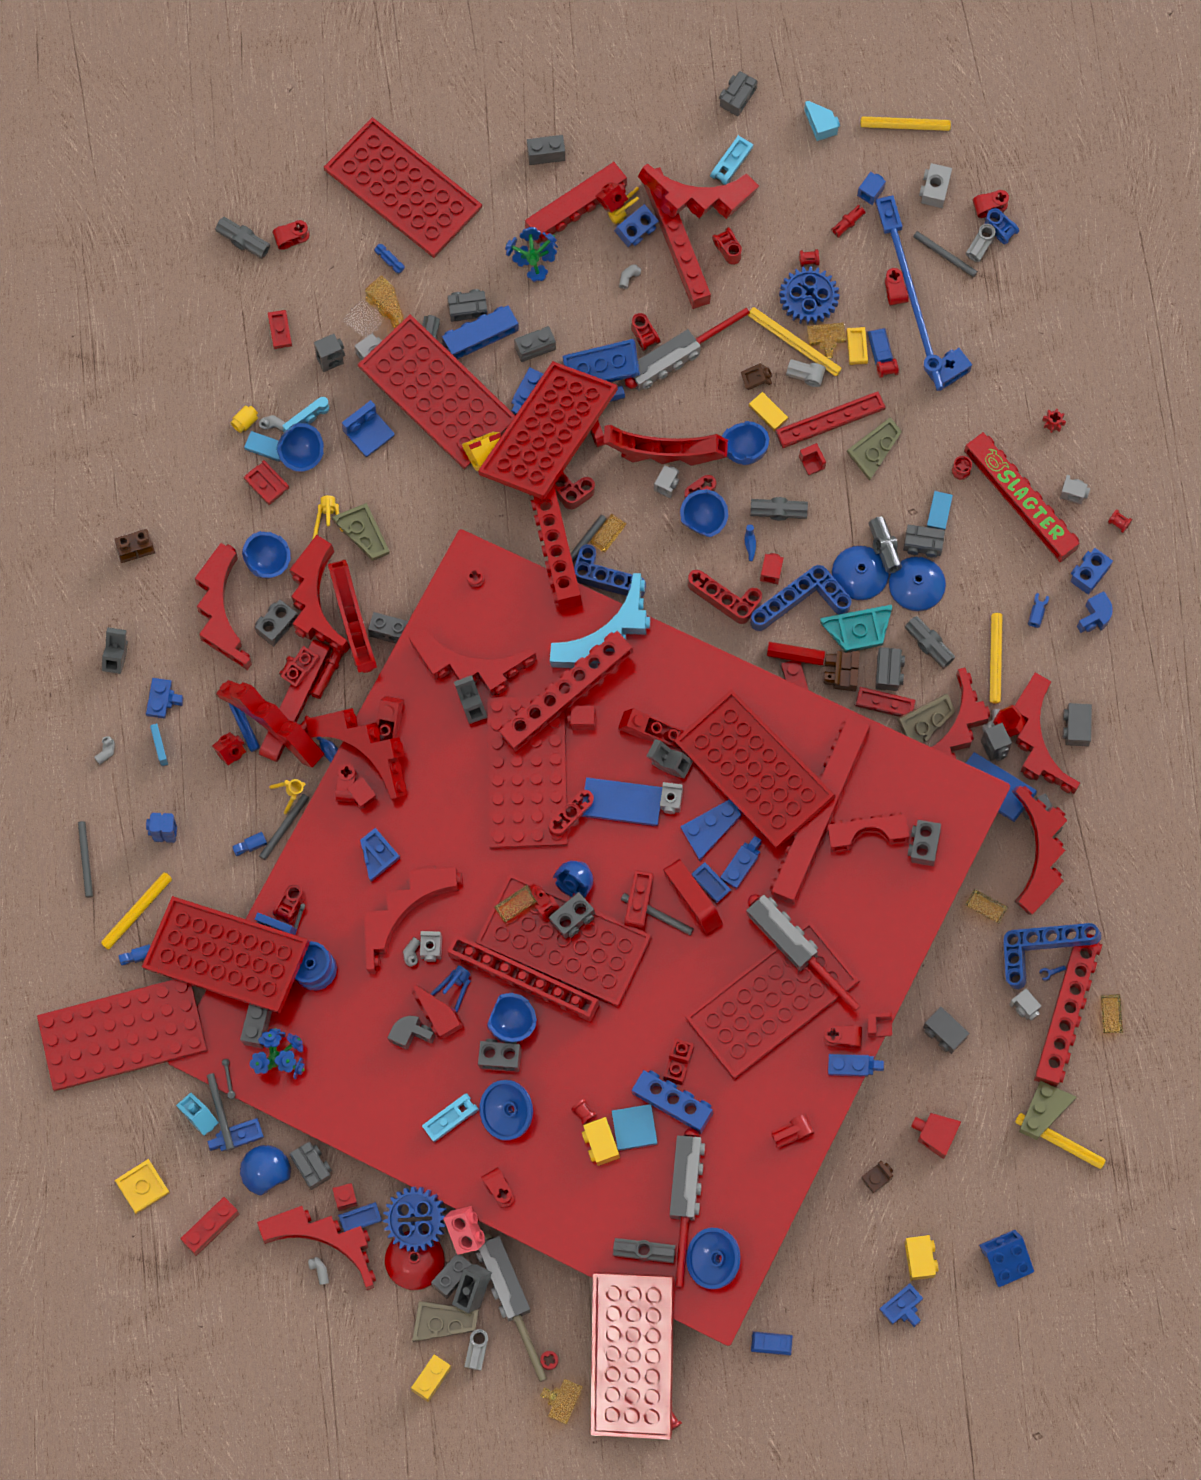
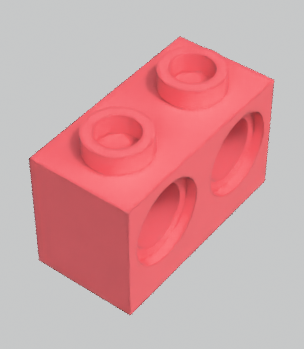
M472 1206L452 1210L443 1218L457 1255L479 1250L485 1243L484 1233L480 1230L478 1217L473 1211Z

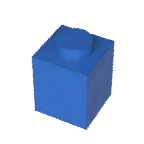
M870 171L858 188L857 196L873 205L884 190L886 181L881 175Z

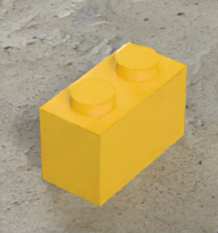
M606 1117L583 1125L585 1131L582 1132L585 1143H590L591 1150H588L592 1162L596 1161L597 1165L600 1166L620 1158Z
M930 1235L906 1238L904 1243L910 1281L934 1278L936 1272L939 1271L938 1262L933 1259V1252H935L934 1240H930Z
M434 1354L411 1387L412 1392L429 1402L451 1370V1365Z

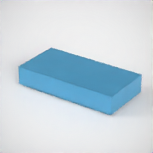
M251 431L244 449L280 462L276 450L279 441Z
M934 491L927 523L928 528L946 529L953 495Z
M153 724L150 728L160 765H168L158 724Z

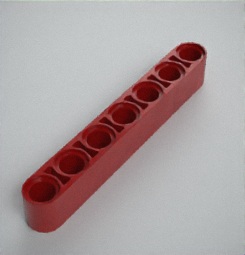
M315 639L312 640L308 649L320 656V658L297 687L292 684L290 685L279 708L288 720L296 723L325 665L324 662L331 652L329 645ZM268 731L260 747L259 755L278 762L285 745Z

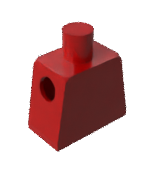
M930 1113L927 1121L915 1117L911 1128L921 1132L918 1139L919 1143L944 1159L961 1121Z

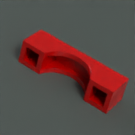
M900 812L892 813L887 817L874 815L870 819L865 820L853 818L850 822L837 820L828 824L831 852L851 850L854 840L865 832L879 833L887 839L889 844L909 842L906 814H901Z

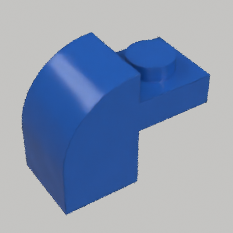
M1104 591L1087 600L1085 606L1091 615L1079 620L1077 628L1080 633L1084 631L1090 632L1097 626L1100 630H1103L1108 625L1113 608L1111 601Z

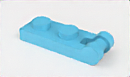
M738 135L713 169L710 177L713 179L717 178L723 185L728 184L753 149L754 144ZM722 169L727 171L725 175L721 173Z
M326 397L318 398L283 424V432L285 433L290 426L296 423L311 424L319 414L328 413V399Z
M467 1093L422 1125L434 1143L468 1117L478 1112L479 1108L476 1104H472L471 1098ZM462 1105L467 1109L464 1112H461L459 1109Z

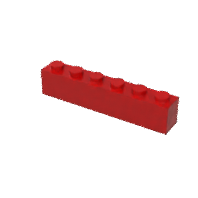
M612 162L525 220V229L529 227L537 228V230L541 231V235H539L538 240H535L536 243L546 242L548 239L542 234L543 232L546 235L549 233L553 235L557 231H563L569 223L578 221L584 213L593 211L596 205L600 204L595 195L602 190L605 184L613 182L621 184L626 188L627 177L617 164Z

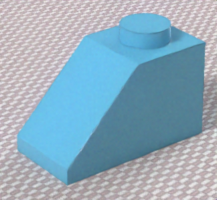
M806 101L804 111L816 140L819 141L837 135L838 127H840L838 117H834L831 110Z
M189 1093L176 1105L203 1135L212 1131L219 1123L209 1109L192 1093Z

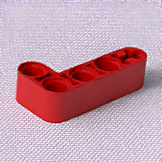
M563 472L557 482H563L565 485L562 487L554 485L557 498L564 507L570 510L579 507L595 493V482L590 477H583L573 484ZM587 485L590 486L591 489L583 490L582 487ZM574 496L576 499L569 501L567 497Z
M692 570L688 575V588L739 624L747 623L752 613L761 605L762 592L758 588L748 589L742 598H739L700 570ZM714 589L716 593L709 594L707 590ZM755 596L758 598V600L750 601L749 597ZM728 599L732 603L730 605H725L722 603V601ZM744 610L747 614L741 616L737 612Z
M680 859L663 869L668 880L695 915L698 924L705 934L723 924L715 906Z

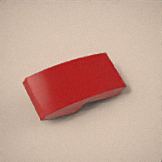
M303 646L295 659L290 661L280 677L297 687L314 667L320 656Z
M675 1038L663 1080L683 1084L694 1043Z

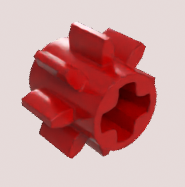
M1057 408L1052 412L1048 410L1047 416H1043L1042 421L1046 422L1044 428H1048L1050 433L1055 430L1060 432L1061 426L1066 424V421L1062 420L1065 414L1058 412Z

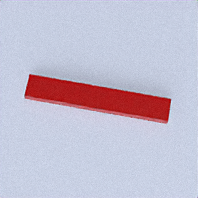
M879 391L777 429L775 433L782 448L883 411L886 407Z

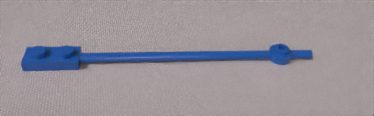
M893 195L876 199L875 203L884 234L891 233L927 356L924 360L923 368L926 373L932 375L936 390L941 391L944 389L939 374L942 370V360L933 353L898 231L902 230L903 226Z

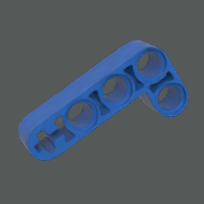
M583 545L579 550L574 567L577 582L628 596L633 574L595 565L596 549L592 545ZM585 553H590L592 557L585 558L583 555ZM580 570H585L587 574L579 575L578 572ZM598 575H603L606 578L604 580H598L596 577ZM616 580H622L624 583L622 585H616L614 582Z

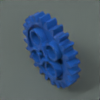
M812 266L809 267V271L802 267V272L795 269V275L789 273V279L784 278V284H781L780 288L782 291L779 293V296L782 297L780 298V303L784 304L782 309H788L787 316L793 314V321L798 317L800 318V324L803 320H806L807 325H809L810 320H813L814 324H816L817 319L824 322V316L830 318V312H835V307L838 306L837 300H839L840 296L837 294L839 288L835 287L836 281L830 282L832 275L826 277V271L819 273V268L813 271ZM806 282H813L814 285H807ZM799 293L801 296L795 297L792 294ZM824 294L826 298H820L818 295ZM805 306H812L813 309L808 310L805 308Z
M411 1187V1192L408 1188H404V1194L400 1191L396 1192L398 1198L391 1197L390 1199L393 1204H386L390 1210L383 1212V1214L388 1216V1219L383 1220V1222L389 1225L384 1230L391 1231L388 1238L395 1237L393 1244L400 1242V1249L407 1245L408 1252L413 1247L415 1252H419L420 1246L425 1251L427 1250V1244L430 1247H434L433 1240L440 1241L438 1234H445L441 1230L442 1227H446V1224L443 1223L445 1215H442V1212L447 1209L440 1208L443 1201H436L437 1194L430 1196L431 1190H427L424 1193V1187H420L418 1192L416 1187ZM423 1203L427 1204L428 1206V1212L426 1214L422 1213L421 1211V1205ZM404 1204L409 1208L407 1215H404L401 1211ZM427 1216L432 1217V1220L427 1221H398L399 1218ZM424 1223L428 1224L429 1226V1232L427 1234H424L422 1231V1226ZM405 1224L410 1228L408 1235H405L402 1230Z

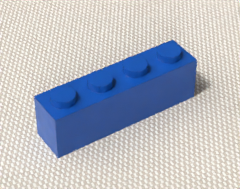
M509 305L501 306L495 309L493 313L481 315L471 323L466 322L456 330L447 331L442 336V344L456 359H459L519 331L518 322Z

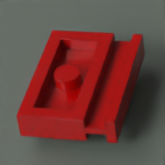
M265 460L244 476V480L268 505L289 489V485Z

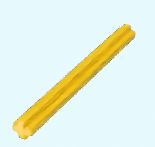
M755 307L749 311L750 314L748 316L813 362L823 365L826 371L833 376H837L842 368L767 315Z

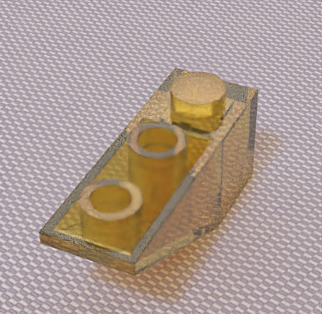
M380 275L365 288V298L371 305H375L378 308L379 313L384 318L388 317L391 320L392 326L396 328L404 319L395 288Z

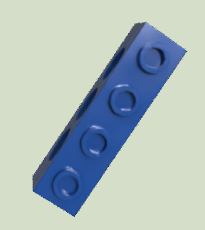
M643 1070L631 1090L632 1094L702 1134L713 1115L711 1105L704 1100L700 1102L695 1100L694 1095L686 1090L681 1092L676 1089L677 1085L669 1080L666 1082L660 1080V1076L651 1070L649 1072ZM654 1086L662 1088V1091L657 1095L651 1093V1089ZM671 1096H677L679 1101L676 1104H670L668 1099ZM688 1106L696 1108L693 1114H687L685 1110Z

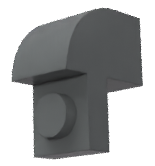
M107 628L106 647L102 655V671L121 674L128 641L126 640L127 630Z
M472 675L455 681L454 684L469 724L487 718Z
M657 739L654 740L647 754V757L653 761L652 764L655 767L681 778H685L693 763L684 753L671 750L661 740Z
M405 1016L393 1025L387 1038L389 1042L408 1050L414 1036L432 1044L435 1035L430 1027L423 1024L421 1027L419 1026L421 1023L419 1017Z

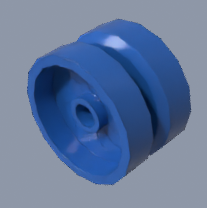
M310 941L295 979L308 990L317 991L326 988L336 976V960L323 945Z

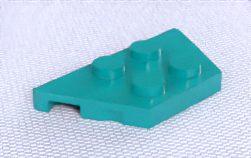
M892 605L820 618V623L845 653L882 646Z

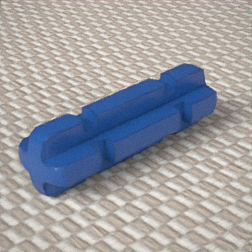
M378 244L374 249L375 253L378 256L381 255V258L390 267H393L392 269L396 273H401L405 266L398 262L399 260L389 250L387 251L383 244Z

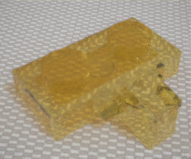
M844 322L807 326L809 345H819L820 349L824 348L827 358H833V347L837 346L836 343L846 342Z
M566 1379L563 1380L560 1389L555 1387L554 1391H551L544 1387L540 1396L548 1399V1405L552 1406L548 1417L566 1425L583 1387Z

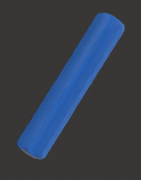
M229 703L251 752L258 750L259 744L245 713Z

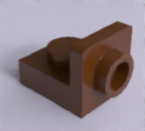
M761 363L741 371L747 390L764 383L772 384L771 370Z
M879 1161L861 1179L872 1193H875L892 1180L893 1170L888 1163L884 1164L882 1161Z

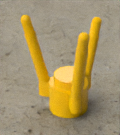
M636 187L627 195L628 200L639 190V187ZM639 197L629 201L613 213L608 212L614 225L621 224L625 220L624 217L627 216L625 209L638 201Z
M326 495L320 498L321 504L318 505L312 540L318 534L322 512L326 514V525L328 527L330 526V514H333L334 511L336 515L340 514L339 504L335 503L334 496Z
M298 779L270 785L269 788L286 787L287 794L291 796L284 810V814H287L296 796L303 791L306 784Z

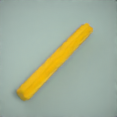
M862 116L860 125L867 128L949 131L951 121Z
M993 613L991 615L989 701L993 704L1001 702L1003 615L1001 613Z
M162 873L101 941L103 947L109 950L171 882L172 878L167 873Z
M1020 1113L1015 1120L1016 1124L1021 1126L1026 1115ZM1050 1128L1040 1136L1099 1169L1106 1162L1103 1157Z

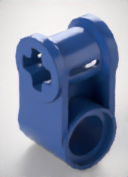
M991 209L987 213L984 224H990L995 228V236L1001 243L1007 244L1014 234L1019 233L1018 226L999 209ZM990 218H996L998 222H993Z

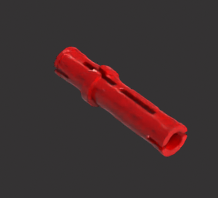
M333 649L329 658H326L324 668L310 692L312 697L316 699L322 698L332 675L340 666L339 662L344 652H337Z

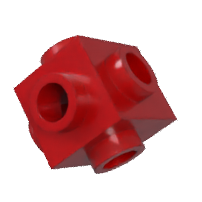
M613 182L605 184L602 190L595 195L604 210L611 213L622 208L625 204L624 202L628 200L625 188L621 184Z
M231 732L222 735L212 745L219 758L228 766L234 761L239 760L246 753L243 747L244 741L239 735L234 736Z

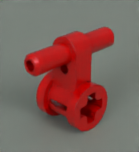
M535 884L530 886L531 894L537 902L534 906L543 920L560 908L552 895L547 896L541 886Z

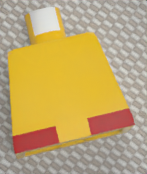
M491 432L462 444L476 471L480 469L501 438L500 432Z

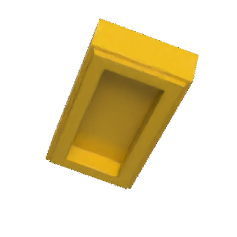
M865 327L847 328L849 365L868 364Z
M763 392L749 403V407L773 431H776L788 420V417Z

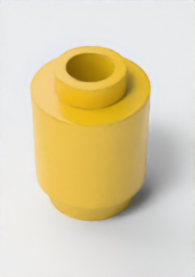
M245 405L232 418L233 420L230 423L236 431L242 433L258 419V412L252 406L248 407Z

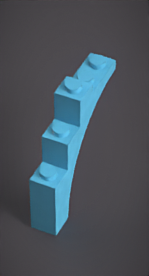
M633 573L631 588L626 601L618 613L605 626L581 639L551 643V667H575L574 664L578 659L588 656L590 649L595 645L599 646L602 644L604 638L611 632L615 633L618 631L625 640L626 634L646 635V628H650V617H647L646 610H643L644 598H641V592H645V580H642L641 573ZM609 648V649L606 650V651L615 652V650L612 649V648ZM593 661L591 662L590 667L595 669L598 667V663L600 662Z

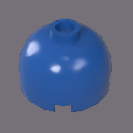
M567 861L557 869L553 876V879L555 877L557 879L555 882L556 886L570 897L579 892L585 898L593 886V874L584 862Z

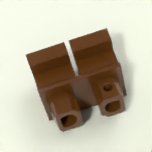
M147 529L114 539L121 563L137 559L135 551L138 552L139 558L155 553Z
M837 651L836 654H826L825 666L835 667V672L825 671L823 683L834 685L833 689L856 692L860 652L842 653Z

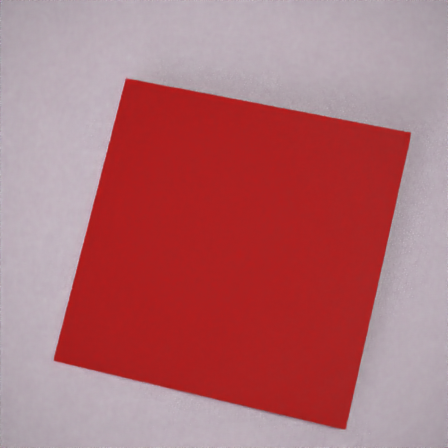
M460 529L356 716L357 727L377 723L380 700L383 697L404 699L397 737H400L404 748V756L398 757L402 767L401 772L403 781L406 784L407 795L390 799L384 780L375 765L359 749L343 741L246 917V920L257 923L255 917L258 912L294 927L298 913L294 921L289 924L286 919L278 915L274 916L273 910L287 886L297 884L305 893V900L303 901L305 908L296 936L323 945L336 960L337 972L331 984L317 991L308 990L295 979L281 1013L272 1011L267 1032H269V1029L276 1028L280 1029L281 1032H285L286 1035L281 1037L277 1051L280 1052L291 1044L287 1040L289 1033L299 1036L303 1042V1052H299L294 1048H291L289 1051L294 1053L293 1059L296 1060V1064L300 1057L303 1059L305 1071H303L302 1075L298 1074L297 1079H294L293 1076L295 1069L287 1073L279 1071L278 1066L268 1070L267 1073L256 1074L254 1069L250 1067V1061L253 1059L252 1055L264 1052L268 1057L269 1048L263 1046V1049L247 1046L240 1040L249 1004L206 990L197 1006L207 1052L169 1061L168 1064L208 1085L207 1075L214 1073L218 1089L228 1094L229 1089L225 1067L222 1065L223 1059H228L230 1061L228 1067L233 1092L236 1094V1099L410 1187H416L417 1190L420 1187H424V1193L427 1190H431L430 1196L437 1194L436 1200L443 1201L444 1204L454 1209L472 1206L473 1211L477 1214L478 1221L593 1278L594 1272L674 1276L673 1319L726 1346H730L865 1079V1076L828 1075L829 1054L874 1056L875 1059L885 1037H868V1013L891 1012L893 1023L1010 789V784L650 617V628H646V635L626 634V641L632 646L634 652L571 705L595 706V730H572L571 724H568L567 714L571 712V706L565 710L567 803L579 791L585 789L586 777L663 787V782L683 785L680 812L668 814L660 809L658 826L580 817L567 830L568 846L490 849L488 719L484 718L469 724L454 684L455 681H458L454 672L450 670L447 676L435 680L411 644L409 637L426 628L438 642L457 654L487 660L509 657L531 647L537 658L534 664L528 668L523 667L514 677L506 678L508 686L501 694L492 696L481 678L475 683L487 715V698L542 695L550 683H556L564 671L572 669L551 667V643L569 642L595 633L618 613L623 604L578 583L583 605L560 610L559 603L555 604L552 593L556 592L555 587L551 588L549 577L552 576V573H547L545 567ZM472 568H478L483 572L484 582L479 587H472L467 581V572ZM473 574V577H470L473 578V581H478L477 578L480 579L477 574ZM605 651L604 654L606 656H611L614 654V652ZM579 673L576 675L575 680L582 681L585 675ZM563 686L560 692L566 694L570 691V687ZM732 689L817 777L820 773H824L826 768L824 767V762L827 756L831 757L833 741L835 738L838 739L841 734L839 732L841 723L843 721L846 722L848 717L870 725V732L830 824L837 820L850 822L853 818L865 820L870 819L874 815L887 817L892 813L900 812L901 814H906L909 842L889 844L887 839L881 834L865 832L854 840L851 850L831 852L827 828L795 904L793 905L773 897L772 890L770 889L771 883L774 878H778L780 873L778 872L781 861L786 860V849L789 843L793 844L795 837L791 836L777 849L739 810L741 818L699 861L680 826L726 802L729 798L694 762L685 778L673 776L655 767L652 764L653 761L647 757L653 741L635 737L618 729L623 712L634 708L685 731ZM668 746L671 750L684 753L679 747L676 749ZM343 764H351L357 772V780L363 777L376 794L377 798L363 809H360L356 802L335 800L338 768ZM347 771V774H344L345 777H348V774H351V772ZM581 796V802L577 805L579 808L582 804L583 796ZM668 796L667 799L673 800L674 796ZM567 809L568 817L573 818L577 815L575 809ZM918 820L941 824L934 866L912 863L911 856H908L909 844H913L915 838L911 837L913 825L917 826ZM376 828L397 852L400 859L371 882L368 877L360 840ZM923 830L920 834L923 837H928L931 835V832ZM754 836L758 837L762 842L757 849L760 851V854L738 889L724 882L731 891L716 903L702 888L715 906L723 923L713 931L705 934L698 924L695 915L668 880L663 869L680 859L692 874L705 862L721 877L745 842L749 844ZM923 848L917 851V853L921 856H924L928 853L927 850ZM567 861L584 862L591 870L594 879L593 886L585 900L594 910L623 923L628 903L622 901L621 897L624 893L630 894L634 870L654 873L648 905L694 928L691 935H688L646 913L644 927L634 928L646 932L652 937L619 1007L594 997L598 999L599 1007L592 1021L589 1022L449 957L447 951L456 934L474 943L476 942L509 873L571 899L572 897L566 895L556 886L555 882L557 879L556 877L553 879V876L557 869ZM435 864L436 868L456 867L458 873H461L462 884L459 885V891L437 895L413 909L394 932L387 953L376 954L379 955L380 967H377V973L369 974L366 969L364 912L387 910V891L409 890V870H416L415 868ZM297 890L291 893L292 899L299 896V891ZM756 894L760 897L765 895L767 898L771 897L778 906L776 908L781 913L784 911L791 918L790 923L794 927L796 925L801 927L809 920L814 924L859 979L860 982L847 991V993L860 1005V1008L854 1011L841 997L734 1079L685 1016L776 946L747 916L746 912L749 908L748 898L751 895ZM421 931L441 932V959H436L435 962L424 961L420 956L419 945L415 950L418 959L415 966H408L405 963L403 950L413 937L421 942ZM428 944L427 948L431 949L434 944ZM458 965L471 973L468 978L471 982L467 986L457 1012L464 1025L463 1028L446 1038L435 1035L432 1044L414 1036L408 1050L389 1042L387 1037L393 1025L405 1016L419 1017L421 1020L420 1027L422 1024L430 1028L433 1025L430 1018L427 1019L421 1010L424 1007L421 1002H417L412 994L414 991L413 984L432 993ZM447 983L434 996L450 1007L455 1008L463 984L461 986L453 984L447 993L443 994L442 991L448 985ZM507 993L522 995L529 1000V1003L534 1008L537 1021L535 1029L530 1036L517 1042L522 1048L519 1072L480 1069L478 1066L480 1041L495 1039L498 1043H505L494 1037L487 1027L488 1020L499 995ZM830 1025L862 1027L861 1048L850 1049L828 1046L823 1038L825 1029ZM831 1032L829 1036H831L832 1040H835V1032ZM675 1038L694 1043L683 1084L674 1083L677 1085L676 1089L681 1092L684 1090L694 1095L695 1100L699 1102L704 1100L713 1109L712 1117L702 1134L699 1133L702 1143H705V1154L700 1157V1163H703V1175H699L698 1183H702L701 1195H697L696 1202L700 1203L699 1215H695V1220L688 1222L686 1256L691 1240L697 1233L706 1228L726 1230L734 1237L740 1250V1266L735 1278L728 1285L719 1289H707L698 1285L688 1271L686 1258L683 1287H675L681 1219L670 1218L676 1140L677 1135L684 1136L685 1131L690 1129V1127L652 1106L658 1144L618 1151L619 1159L598 1166L596 1161H591L588 1150H591L590 1143H585L582 1132L585 1129L582 1120L576 1112L571 1110L577 1102L585 1098L587 1100L586 1104L597 1114L589 1123L606 1117L617 1147L612 1111L649 1105V1103L633 1095L631 1090L643 1070L647 1072L651 1070L660 1076V1080L667 1081L663 1080V1076ZM488 1050L485 1053L487 1058L495 1055L494 1050ZM513 1051L505 1054L506 1059H512L515 1056ZM500 1080H511L520 1084L529 1094L533 1105V1117L529 1128L522 1136L513 1140H500L492 1136L484 1127L480 1117V1101L483 1093L491 1084ZM654 1086L651 1089V1093L655 1095L662 1091V1088L659 1086ZM467 1093L471 1098L472 1104H476L479 1108L478 1112L468 1117L434 1143L422 1125ZM671 1096L668 1099L670 1104H676L679 1101L677 1096ZM464 1105L459 1107L461 1112L467 1110ZM688 1106L685 1112L687 1114H693L695 1113L696 1108L694 1106ZM806 1114L814 1134L806 1139L795 1140L778 1148L771 1131L789 1124L792 1119L800 1115ZM496 1167H499L514 1195V1202L508 1207H502L497 1203L481 1178ZM505 1193L501 1194L503 1199L507 1198ZM615 1238L636 1241L646 1240L653 1243L675 1245L674 1263L650 1260L641 1261L640 1259L613 1256ZM647 1246L641 1247L639 1254L647 1255L650 1248Z

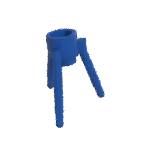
M458 965L430 994L434 996L447 983L448 985L442 991L443 994H446L453 984L458 986L463 984L454 1008L458 1012L467 986L471 982L468 979L471 973Z

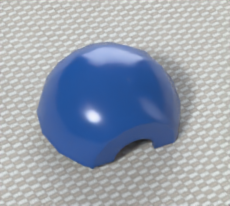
M749 421L736 424L729 429L727 428L722 435L723 438L728 440L727 457L733 462L742 465H751L762 459L767 452L770 440L768 432L763 426Z
M296 423L290 426L282 435L276 450L280 460L286 467L294 471H307L314 468L320 462L324 454V443L321 434L315 427L306 423Z
M708 489L697 490L689 494L682 502L680 509L681 522L687 528L702 536L712 537L720 533L725 527L728 519V506L723 497L717 492Z
M260 531L252 534L246 540L242 549L243 559L247 567L259 578L270 579L281 575L287 569L290 562V549L287 542L280 535L278 536L271 532Z
M514 993L501 994L490 1015L487 1027L492 1035L500 1041L508 1043L520 1042L529 1037L535 1029L537 1021L535 1010L529 1003V1000L522 995Z
M260 1145L250 1150L244 1156L240 1165V1176L243 1184L249 1191L257 1195H263L273 1187L283 1184L290 1179L291 1166L287 1156L280 1149L271 1145Z

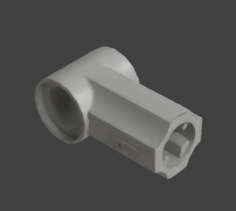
M984 224L979 228L978 234L966 252L969 259L980 262L988 247L993 243L995 228L992 225ZM989 233L991 236L984 237L982 234Z
M791 359L786 376L803 380L812 387H820L826 368L818 363L806 364Z
M482 1329L474 1330L471 1333L465 1368L482 1370L488 1343V1335ZM476 1334L484 1335L485 1341L482 1344L474 1342L473 1338Z

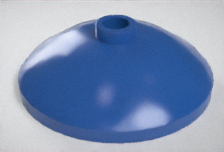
M853 546L845 549L837 556L832 568V576L850 598L854 600H868L877 596L885 588L889 577L888 572L885 571L880 554H876L874 549L866 546ZM862 566L865 570L860 571L858 567Z
M910 557L902 560V568L895 573H891L889 578V590L893 599L901 607L911 611H925L934 607L942 599L946 587L945 577L940 567L933 561L923 557ZM919 577L922 581L917 582L915 578Z
M500 1080L491 1084L483 1093L480 1101V1117L484 1127L492 1136L500 1140H513L522 1136L529 1128L533 1117V1105L527 1091L520 1084L511 1080Z
M706 1228L694 1236L688 1246L686 1256L687 1268L693 1280L704 1288L719 1289L728 1285L735 1278L740 1266V1250L736 1240L729 1232L721 1228Z

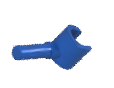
M1063 965L1051 970L1042 968L1039 974L1047 972L1049 975L1042 978V980L1048 981L1051 975L1066 970V967Z

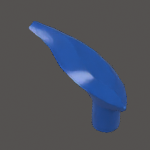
M747 525L744 540L749 561H753L756 539L753 525Z

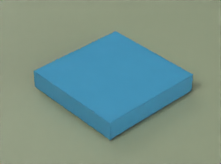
M651 1104L612 1111L618 1151L658 1144Z

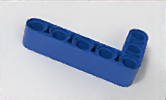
M816 565L757 608L751 616V627L756 631L766 629L815 591L822 596L838 615L849 612L851 598L824 566ZM819 573L823 578L817 579L814 577V574ZM805 584L808 586V589L803 590L799 585ZM831 587L835 592L829 593L826 591V588ZM786 595H790V596H792L794 599L791 600V601H788V600H786L784 597H785ZM843 601L847 606L840 607L838 602ZM776 606L779 610L773 612L769 608ZM761 617L764 619V622L758 623L755 621V618Z
M1093 923L1008 931L1003 939L1006 981L1014 989L1019 990L1025 986V951L1094 945L1101 940L1100 930ZM1095 930V936L1088 938L1087 933ZM1076 932L1074 939L1070 940L1067 938L1069 933ZM1051 934H1057V938L1054 941H1048V937ZM1031 936H1038L1036 942L1029 943ZM1018 937V942L1010 945V940ZM1014 956H1019V961L1012 964L1011 959ZM1015 975H1020V980L1012 983V978Z

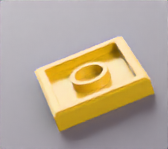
M149 1159L115 1180L135 1214L170 1193Z

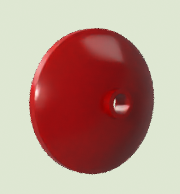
M406 1231L403 1233L405 1235H408L410 1231ZM393 1239L385 1254V1267L392 1281L408 1290H421L431 1286V1282L443 1270L445 1264V1256L441 1244L433 1240L434 1247H430L427 1244V1250L425 1251L420 1246L419 1252H415L414 1247L408 1252L407 1245L400 1249V1242L393 1244ZM414 1254L418 1256L416 1261L410 1259Z

